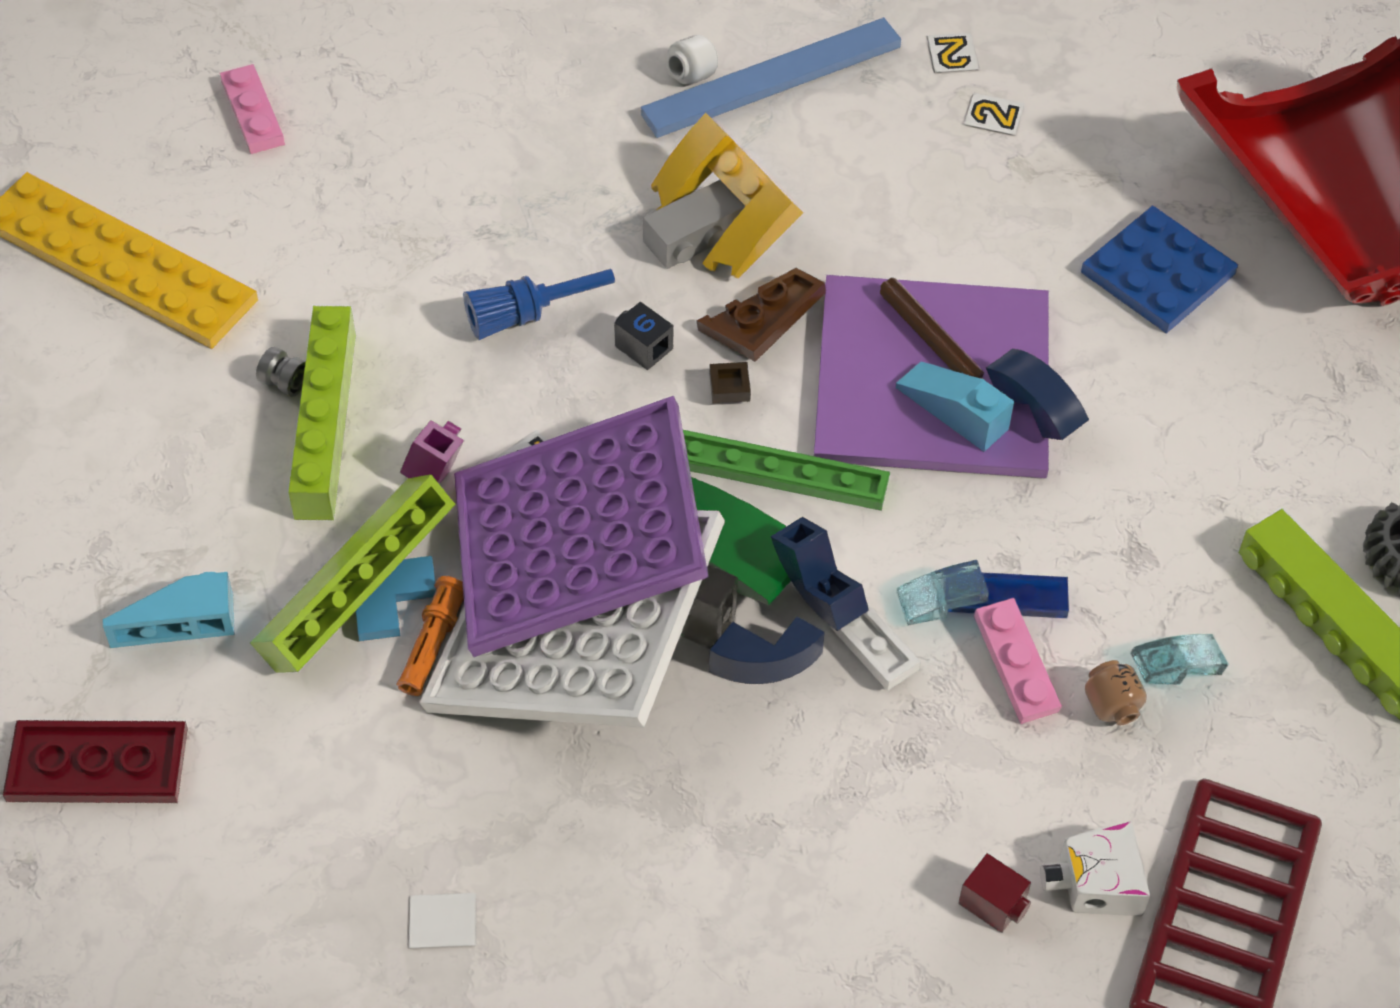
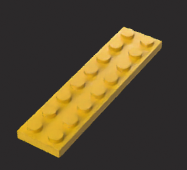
M28 172L0 197L1 238L210 349H213L258 301L256 290Z

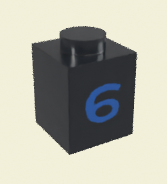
M641 301L629 311H623L614 322L615 347L646 370H649L673 350L674 325Z

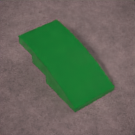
M691 477L697 510L719 511L725 520L707 566L708 582L770 605L791 582L778 558L771 539L772 535L785 528L786 525L753 505L713 485Z

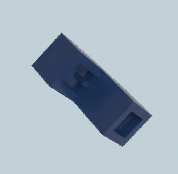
M1012 348L986 367L993 387L1012 399L1014 403L1029 405L1042 438L1063 440L1089 421L1086 411L1069 385L1056 371L1036 356Z
M801 517L771 536L778 558L791 582L811 609L829 626L838 631L869 611L863 585L837 570L827 530Z
M797 616L776 644L773 645L732 621L710 649L709 672L723 679L745 684H767L791 678L810 667L823 654L825 632Z

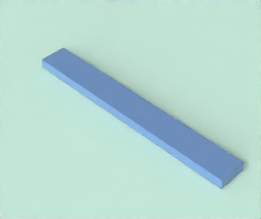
M883 17L641 106V116L656 138L696 124L705 113L713 118L901 47V38Z

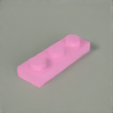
M254 64L221 72L222 85L250 154L285 145L283 133Z
M1011 598L976 609L974 618L1020 724L1058 713L1062 705L1015 599Z

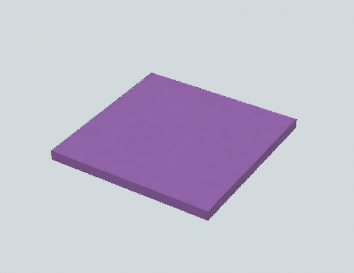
M826 275L814 444L815 457L858 465L1047 478L1049 471V438H1042L1028 404L1014 403L1009 430L983 452L895 388L896 383L921 361L945 369H951L882 297L880 285L888 279ZM898 280L984 371L983 380L992 386L993 384L986 367L1012 348L1028 352L1049 365V290Z
M674 396L454 473L467 645L473 657L709 577L680 410Z

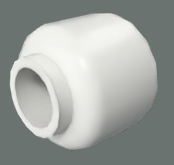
M692 35L676 41L670 46L666 58L669 74L684 85H691L709 78L715 73L718 64L715 47L702 35Z

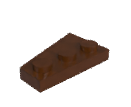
M794 268L758 287V294L742 302L736 299L726 304V311L712 318L706 315L696 320L698 331L756 362L826 293L825 282L798 268Z

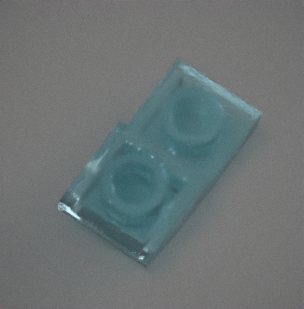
M978 560L959 563L925 574L899 586L896 591L907 626L947 618L948 609L987 602L989 595Z
M1188 634L1162 638L1135 646L1130 652L1145 683L1180 685L1187 674L1222 675L1229 665L1213 634Z

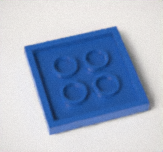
M1152 205L1083 262L1081 273L1167 334L1236 274L1239 264Z

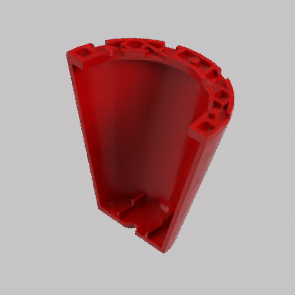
M1396 36L1388 38L1364 54L1363 61L1336 69L1298 85L1264 92L1249 98H1244L1243 94L1228 91L1219 93L1217 78L1212 68L1177 79L1178 96L1185 109L1346 300L1353 304L1380 301L1382 306L1400 300V38L1397 39Z

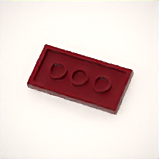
M16 720L3 797L6 802L178 803L188 731L186 721Z

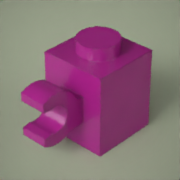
M430 420L412 442L399 473L407 478L432 475L440 485L451 471L464 442L462 438L458 437L462 428L450 421H447L442 427Z

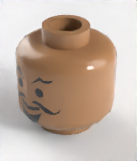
M1117 660L1107 661L1096 666L1090 671L1089 680L1085 684V694L1098 719L1104 722L1116 721L1119 726L1136 720L1140 716L1139 710L1147 700L1146 691L1135 669L1128 664H1120Z

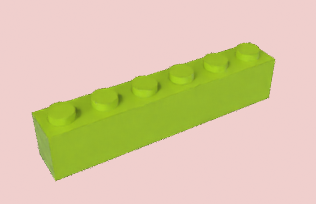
M313 306L288 491L294 520H334L356 339L351 306Z
M432 475L408 478L261 630L250 644L276 673L299 672L456 504Z
M1283 509L1247 529L1238 552L1242 556L1244 563L1250 569L1255 570L1268 583L1271 591L1277 597L1282 598L1296 612L1301 623L1310 627L1323 640L1330 653L1338 656L1352 670L1356 680L1366 685L1378 697L1384 709L1400 720V627Z

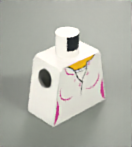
M1125 821L1070 836L1064 841L1060 855L1061 863L1040 866V879L1043 890L1067 889L1071 909L1076 913L1140 916L1145 912L1150 892L1132 821Z

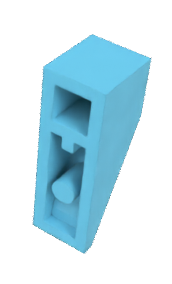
M921 361L896 383V389L983 452L1009 430L1014 401L983 379Z
M204 572L200 575L185 576L104 618L103 629L110 648L235 635L234 600L228 572Z

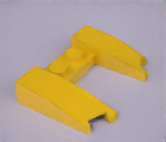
M705 113L670 154L652 182L651 189L659 193L661 206L656 209L658 210L693 193L712 172L726 185L745 207L725 230L702 264L708 270L714 272L718 263L731 266V275L739 279L804 212Z

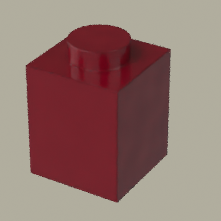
M986 853L962 884L958 904L1003 933L1011 921L1018 924L1027 913L1031 905V901L1027 899L1031 881Z

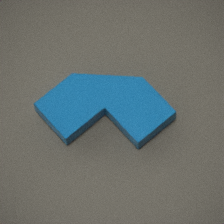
M432 556L404 559L356 610L359 641L400 636L397 602L434 597L436 588L434 586L435 575Z

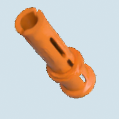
M438 577L434 585L436 592L431 604L426 605L423 609V627L412 648L405 668L396 683L398 689L408 695L420 696L422 694L423 687L437 658L447 632L453 630L458 620L456 615L464 601L463 582L454 577Z

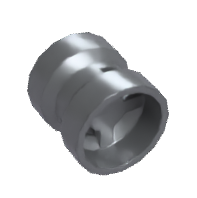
M271 347L266 350L259 360L256 369L257 380L268 386L277 385L282 393L290 397L296 396L302 390L306 361L298 357L291 359L285 351L277 347Z

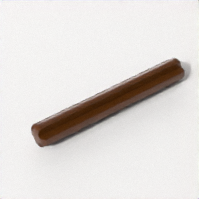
M891 277L880 285L882 297L952 371L983 379L984 371L896 278Z

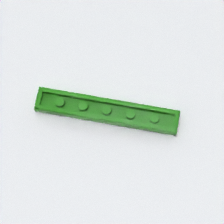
M683 430L691 472L882 511L890 478L889 471Z

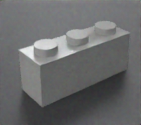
M718 180L644 216L643 242L663 266L669 269L679 263L687 262L693 256L709 248H713L725 230L744 209L745 205L721 180Z

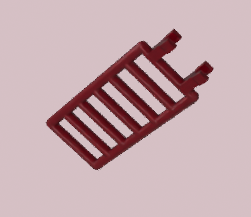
M1203 778L1199 780L1196 784L1130 998L1129 1008H1168L1149 1001L1155 980L1234 1008H1273L1322 828L1320 817ZM1210 798L1302 828L1298 848L1206 817ZM1200 833L1293 864L1288 884L1194 852ZM1189 868L1283 900L1278 921L1183 888ZM1178 905L1273 937L1268 957L1266 958L1172 925ZM1169 942L1262 975L1257 996L1161 963L1166 943Z

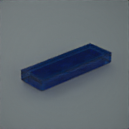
M948 570L946 572V612L975 614L978 608L1014 598L1022 616L1066 619L1068 617V577Z

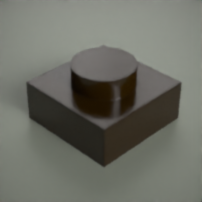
M748 362L709 364L712 404L750 402L751 389Z

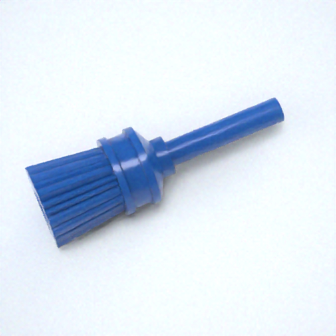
M607 269L545 286L544 283L536 285L528 276H523L519 280L506 281L505 286L464 292L465 311L475 337L481 340L516 324L522 326L526 322L540 321L542 308L550 306V301L615 283V277L612 269Z

